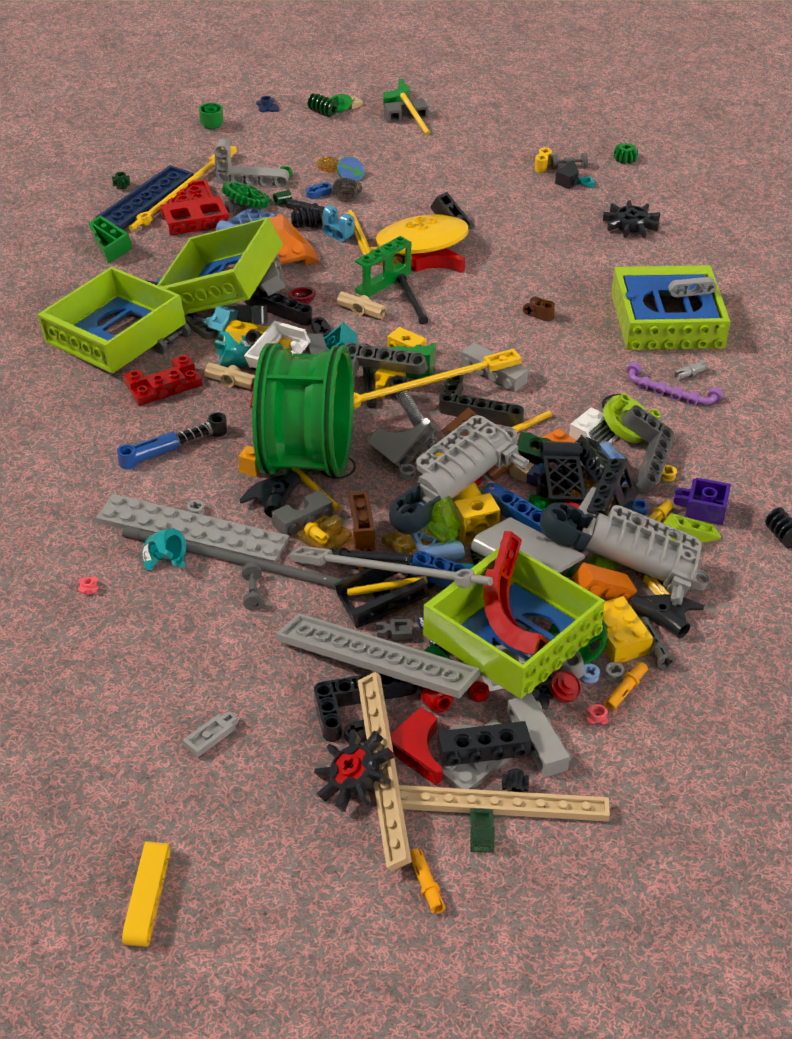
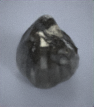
M347 177L336 179L332 186L334 197L345 202L354 201L362 191L360 182Z

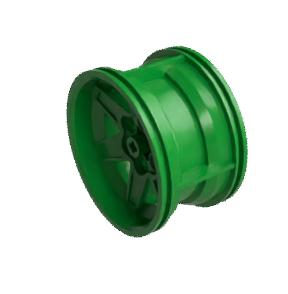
M265 344L259 355L256 367L252 403L253 445L260 472L263 474H277L279 470H286L287 468H304L326 471L329 477H342L346 472L350 456L354 418L353 368L348 347L334 345L330 350L321 351L316 354L292 353L290 349L283 348L281 344Z

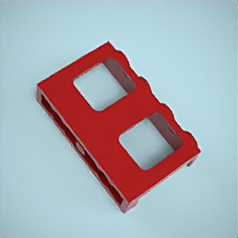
M220 195L161 205L162 219L166 220L170 236L214 229L220 220H229V213ZM217 211H220V212H221V213H219V214L203 215V214H205V213H211V212H217ZM191 216L188 219L174 220V218Z

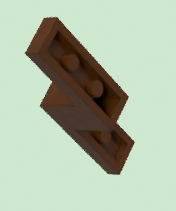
M368 491L349 493L353 520L354 549L356 551L376 552L375 527ZM358 566V572L369 569L366 567Z

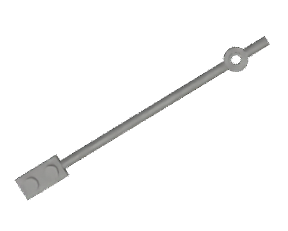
M300 546L290 553L291 561L300 562V564L323 566L326 562L442 578L454 580L455 585L461 588L470 587L472 583L490 586L493 584L492 577L475 575L472 569L452 572L333 555L330 549Z

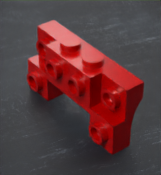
M182 355L171 359V369L146 377L140 369L123 374L124 383L130 390L137 405L141 406L203 386L202 377L195 370V364L188 355Z

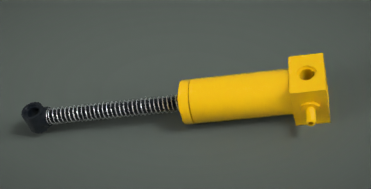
M395 375L390 378V387L406 383L407 379L404 376ZM409 389L390 394L391 398L398 400L402 405L413 427H416L424 420L420 410L409 394ZM434 434L425 444L427 450L438 443ZM439 452L435 454V456H442V455H443L442 453H439ZM475 481L446 503L453 515V521L447 524L450 530H454L463 546L472 544L476 535L500 522V508L491 493L482 495Z

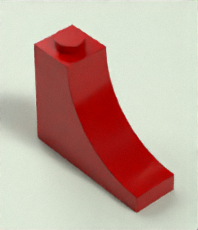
M448 248L411 254V270L419 272L429 268H446L462 273L465 271V258Z
M420 707L390 733L393 753L397 759L437 786L442 781L443 767L430 754L428 743L437 732L438 718L433 713Z

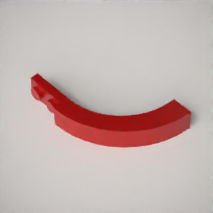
M504 531L494 569L486 570L485 576L492 577L493 584L491 586L484 585L483 587L484 608L488 621L499 638L519 653L531 658L547 645L550 640L539 633L522 630L514 620L509 604V587L522 539L511 531Z

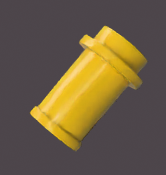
M309 522L304 528L306 536H311L320 545L328 541L329 535L318 528L316 523Z

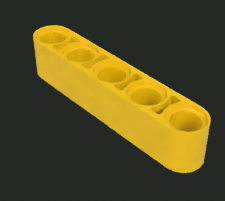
M146 841L144 844L123 928V945L149 946L150 942L148 940L150 941L155 922L153 919L156 917L159 900L157 899H160L164 883L162 879H165L169 861L167 859L170 857V843Z

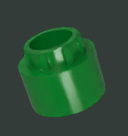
M205 103L199 107L200 123L204 128L212 130L221 126L224 122L222 105L218 103Z

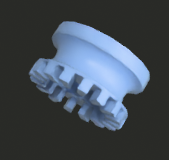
M585 664L586 672L581 677L582 681L588 684L596 683L599 679V668L594 664Z

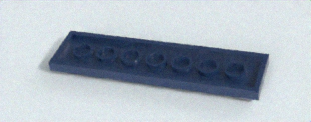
M169 165L97 215L96 218L101 215L119 228L124 229L137 219V215L152 209L193 176L194 173Z

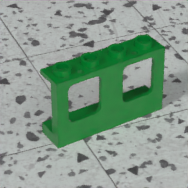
M399 236L356 259L355 263L362 266V284L355 287V292L361 296L366 295L370 297L397 282L398 275L404 274L407 276L411 274L412 242ZM405 248V264L398 263L394 266V255ZM383 261V272L371 278L372 266Z

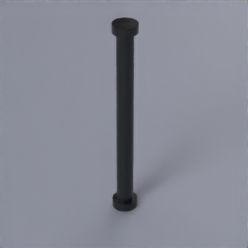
M404 274L398 275L397 281L401 283L418 316L419 323H428L429 319L424 315L408 285L407 277Z

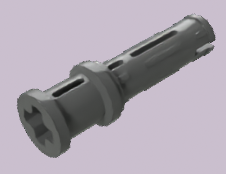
M648 617L640 618L653 637L650 653L656 658L658 668L661 670L671 668L676 660L669 653L668 645L660 640Z

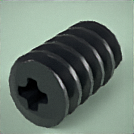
M293 208L291 224L294 226V223H296L298 228L300 223H302L303 227H306V223L309 224V227H312V223L316 227L318 223L322 226V211L320 208H317L315 212V209L311 208L309 212V209L305 208L303 212L302 208H299L297 213L296 208Z
M782 507L775 508L766 517L765 525L774 533L775 537L779 539L785 548L790 549L792 548V517H789V514Z

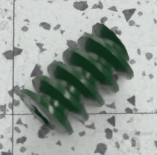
M313 93L308 98L307 106L311 110L330 117L336 113L338 102L323 95Z

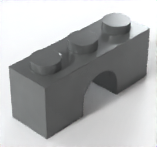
M410 100L421 119L428 118V105L425 100ZM404 101L384 103V116L388 123L401 122L402 116L405 115L413 117Z
M321 490L315 491L304 497L303 510H295L287 504L272 511V524L281 534L294 535L298 531L303 530L309 522L317 523L332 516L333 502Z

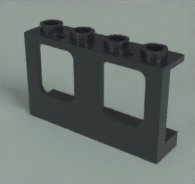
M614 458L608 460L587 512H597L608 516L615 505L632 509L638 491L627 459ZM623 472L629 487H621L620 485ZM613 496H614V499H613V501H612V504H611V506H610V508H609L610 502H611V500H612V498H613Z
M369 568L335 583L334 586L337 596L354 626L359 628L429 597L425 579L421 578L392 592L390 590L373 592L375 600L357 608H354L348 599V588L384 583L386 578L400 572ZM407 574L409 578H414L411 574Z

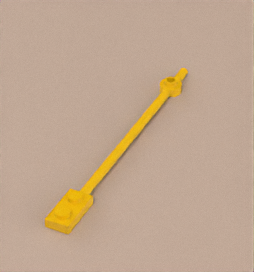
M230 146L231 158L237 152L236 146ZM215 154L209 158L208 164L152 209L137 215V221L129 226V230L133 232L140 225H149L153 220L152 216L161 209L162 204H168V200L171 197L175 198L177 192L182 188H187L191 181H196L215 166Z
M510 349L484 356L483 362L361 395L354 393V409L360 407L363 401L488 368L492 372L521 364L522 358L515 349Z

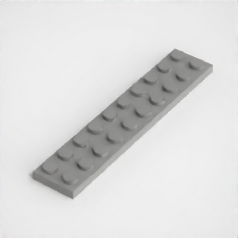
M116 494L110 496L96 516V523L121 529L127 525L142 529L143 531L156 533L160 530L175 528L181 531L188 542L277 563L289 541V535Z
M300 613L276 633V640L288 645L456 698H460L480 676V668Z

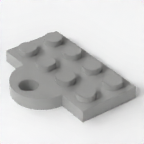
M493 718L484 726L501 723ZM460 724L455 725L449 728L448 730L470 728L474 726ZM512 758L458 764L456 766H442V778L455 788L475 789Z

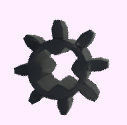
M514 768L510 769L507 774L502 775V790L528 792L529 775L524 776L522 770Z

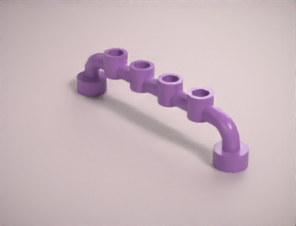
M631 362L627 367L629 379L638 384L640 390L646 391L649 387L654 389V393L659 396L668 393L671 394L670 398L672 400L679 401L680 398L687 399V404L691 406H696L697 403L709 405L719 402L723 397V391L718 387L711 388L708 398H704L697 392L688 393L681 387L672 388L664 382L656 383L648 377H637L642 371L641 365L637 362Z

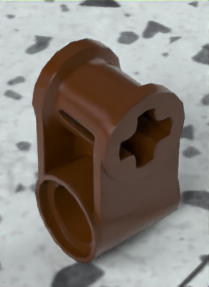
M534 296L530 299L529 303L523 306V312L528 316L543 321H552L555 315V303Z

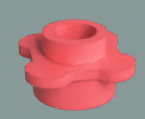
M80 578L78 580L80 584L78 591L87 595L93 594L98 590V578Z
M594 704L587 708V713L589 714L587 718L588 723H601L602 725L608 723V709L603 705Z

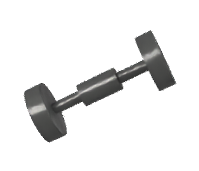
M581 153V159L564 158V160H558L557 154H552V169H557L558 163L567 164L572 160L581 162L582 168H586L588 165L587 153Z
M187 323L176 330L177 333L174 332L166 337L165 341L162 339L158 340V343L152 346L153 350L164 354L167 352L166 343H171L178 338V335L185 338L191 335V328Z
M247 563L242 567V577L245 580H249V593L243 598L244 607L248 610H259L264 605L263 596L257 593L256 580L262 575L261 566L257 563Z

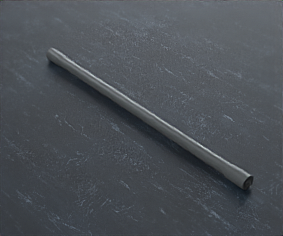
M127 525L122 530L123 537L146 541L150 535L154 534ZM186 541V551L240 565L257 563L261 566L262 570L321 584L329 588L335 589L334 584L343 580V578L331 575H322Z

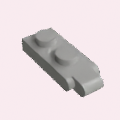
M230 711L224 715L218 714L183 739V746L198 758L235 730V725L238 724L239 718Z

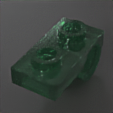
M470 808V852L494 853L495 826L493 809Z

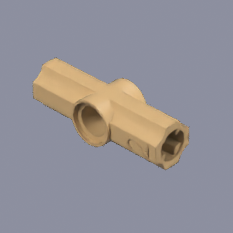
M340 292L337 298L339 306L351 309L354 314H359V316L366 314L382 319L386 313L384 305L372 302L366 295L357 297Z
M210 362L206 365L204 371L206 377L219 380L224 386L233 387V385L253 390L255 375L241 372L240 368L235 365H231L228 368Z

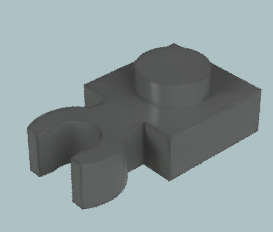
M390 619V624L385 622L376 623L377 637L383 639L391 636L392 640L412 639L411 619Z

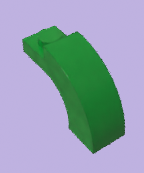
M398 79V89L383 92V105L384 103L403 101L400 97L401 93H405L408 99H410V85L404 84V79Z

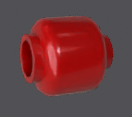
M424 688L421 693L422 703L434 713H442L448 710L453 701L452 696L428 688Z

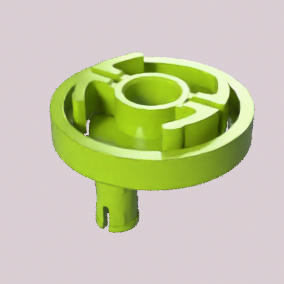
M626 393L613 396L603 409L605 421L610 429L628 442H644L643 438L622 423V417L634 405L641 407L645 411L647 410ZM651 409L649 412L657 419L661 417L657 409Z

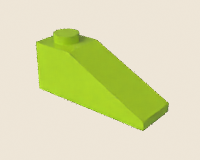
M671 513L663 523L695 536L701 543L721 539V535L715 526L706 522ZM669 536L672 540L677 541L676 538Z

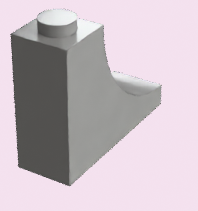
M427 418L416 427L401 433H390L378 428L372 434L368 443L400 468L401 465L409 464L438 428Z

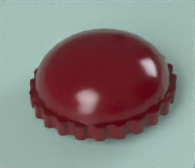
M298 287L292 289L288 297L309 304L313 301L316 291L310 287Z

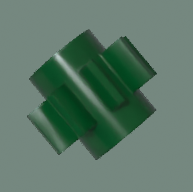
M125 172L115 173V176H112L113 187L126 189L127 185H130V176H126Z

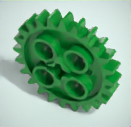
M226 181L222 187L223 194L229 197V199H233L234 202L245 204V206L249 205L252 208L256 207L257 209L268 207L269 196L251 185Z

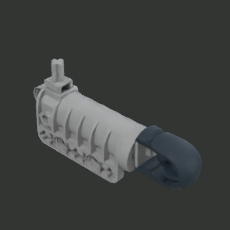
M476 415L469 418L419 456L416 460V467L423 475L419 477L417 484L411 490L405 492L391 504L389 520L394 529L403 534H413L420 531L434 520V517L436 518L444 511L446 503L495 465L497 467L502 465L507 467L513 463L521 469H526L529 460L518 454V446L515 445L517 442V431L511 427L502 429L483 416ZM462 433L469 434L468 436H461ZM438 452L443 454L442 456H435Z
M553 503L548 505L541 514L540 528L548 539L567 547L573 546L574 550L579 552L587 550L601 555L608 560H613L637 572H642L650 577L664 582L663 586L667 587V591L672 593L670 601H672L674 606L682 604L683 597L690 587L704 590L710 583L709 575L697 569L702 546L698 538L630 509L615 505L608 516L599 513L596 518L592 514H584L582 510L569 504ZM633 521L640 523V526L634 524ZM669 536L676 538L677 541L672 540ZM696 577L702 579L704 583L699 582Z

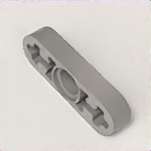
M711 277L674 280L668 285V290L673 297L711 294L717 288L715 281ZM696 284L694 289H688L691 285Z

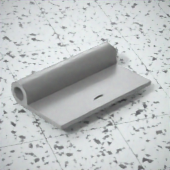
M511 517L476 535L471 545V549L474 552L487 557L500 547L504 531H511L522 539L519 550L558 573L585 558L584 554L548 539L544 534Z

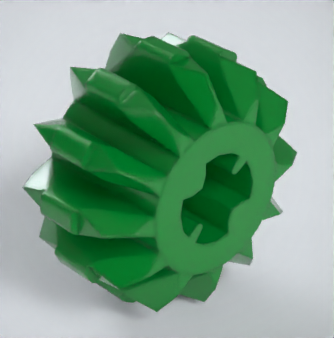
M632 143L616 145L614 150L616 161L624 162L625 164L627 162L631 164L636 161L638 148L635 145H632Z

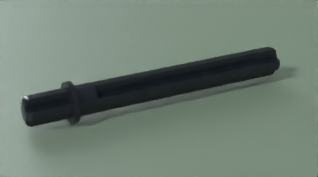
M362 366L365 392L375 391L373 370L370 367ZM376 398L367 400L369 408L377 406Z
M347 548L331 549L333 555L403 565H410L413 562L411 555L405 553L348 550Z

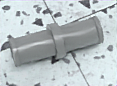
M705 360L694 364L689 363L683 368L674 370L673 375L676 380L688 376L693 377L696 373L708 370V364H704L706 363Z

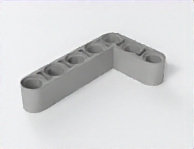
M220 139L217 142L214 152L216 179L219 183L235 181L237 183H245L246 185L286 187L289 179V172L287 170L232 166L229 141Z

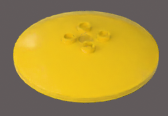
M438 214L419 215L399 220L383 228L377 234L376 241L380 247L396 237L402 236L412 242L411 254L426 253L444 249L460 242L467 236L469 230L467 223L460 218ZM405 248L397 253L405 254Z

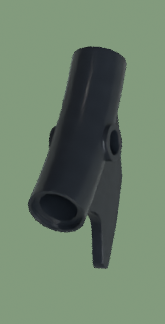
M289 470L285 475L257 482L240 498V503L243 504L254 499L259 500L264 507V513L272 518V511L284 506L289 495L300 483V476L295 471Z
M671 594L643 597L636 595L634 597L631 607L636 614L648 617L649 620L662 626L677 638H683L691 627L686 620L685 612L689 610H704V605L683 597L681 605L677 604L674 606L672 601H670Z

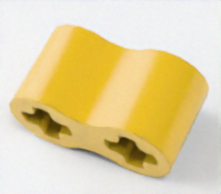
M544 147L539 149V154L535 156L534 170L536 172L544 173L547 171V166L551 164L552 150L550 148Z

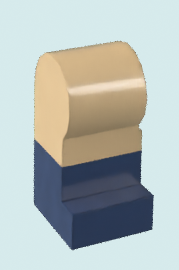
M529 463L526 469H521L514 464L509 472L513 478L537 487V478L544 474L543 463L539 465Z

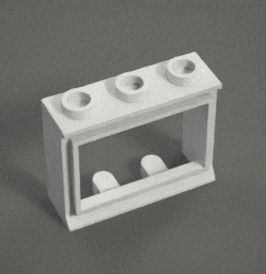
M274 321L244 355L249 367H257L259 355L265 344H277L282 337L293 340L291 342L292 353L301 354L311 342L306 330Z

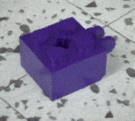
M697 477L693 479L691 489L679 487L675 490L673 502L677 506L687 508L685 514L687 518L723 525L731 484Z

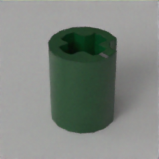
M290 190L273 194V201L277 206L285 204L288 198L292 199Z

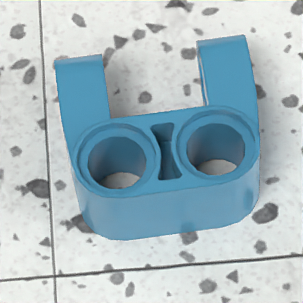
M327 205L323 210L324 233L338 241L340 240V242H344L354 236V217L345 213L338 219L337 208Z

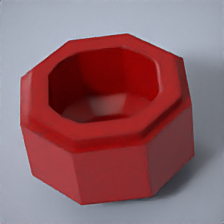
M482 681L474 682L468 688L469 698L475 702H484L489 697L488 685Z

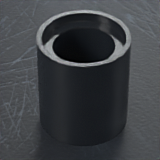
M254 329L249 330L245 340L253 346L262 333Z

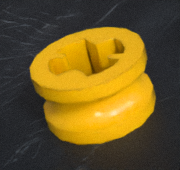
M665 465L661 479L666 482L674 481L677 469L674 466Z

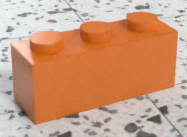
M584 562L572 576L576 584L604 600H612L624 596L628 602L637 592L627 574Z

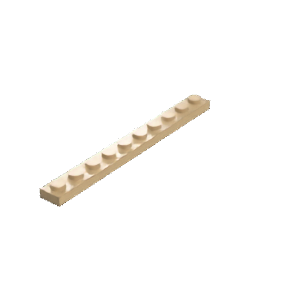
M374 672L358 680L366 738L368 740L373 731L378 732L384 739L374 753L387 747L393 752L381 676ZM393 758L379 765V771L383 772L391 780L390 783L374 782L386 867L390 871H394L412 862L395 759Z
M399 785L402 807L406 810L609 821L610 817L609 797Z

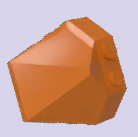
M284 215L270 218L283 242V246L278 252L281 264L302 260L304 265L319 262L315 249Z

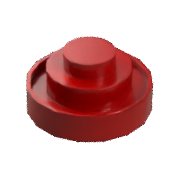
M561 671L551 678L549 690L556 700L569 703L579 696L581 684L574 674Z

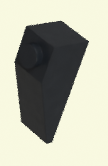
M448 192L437 196L430 206L435 214L464 220L468 225V230L474 227V224Z

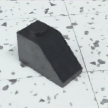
M570 161L556 171L555 184L569 190L578 184L579 171L575 161Z

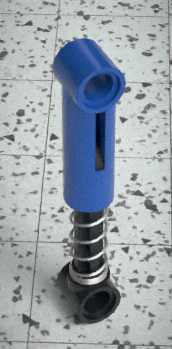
M220 412L212 413L206 422L201 423L198 427L193 426L192 429L186 428L184 432L176 434L172 431L135 445H121L117 449L119 466L123 469H132L137 463L179 449L181 443H188L189 440H196L200 436L203 438V435L206 434L215 437L223 436L227 433L226 415Z

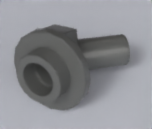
M229 198L228 201H225L228 213H234V209L245 205L234 202L233 199Z

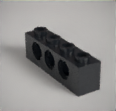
M581 434L578 440L575 441L583 448L580 461L598 484L608 460L611 458L597 441ZM624 475L620 479V485L626 480Z
M526 721L438 731L437 747L442 766H456L458 764L530 756L531 738Z

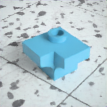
M226 306L216 307L214 315L206 317L205 324L218 331H225L231 320H237L238 310Z

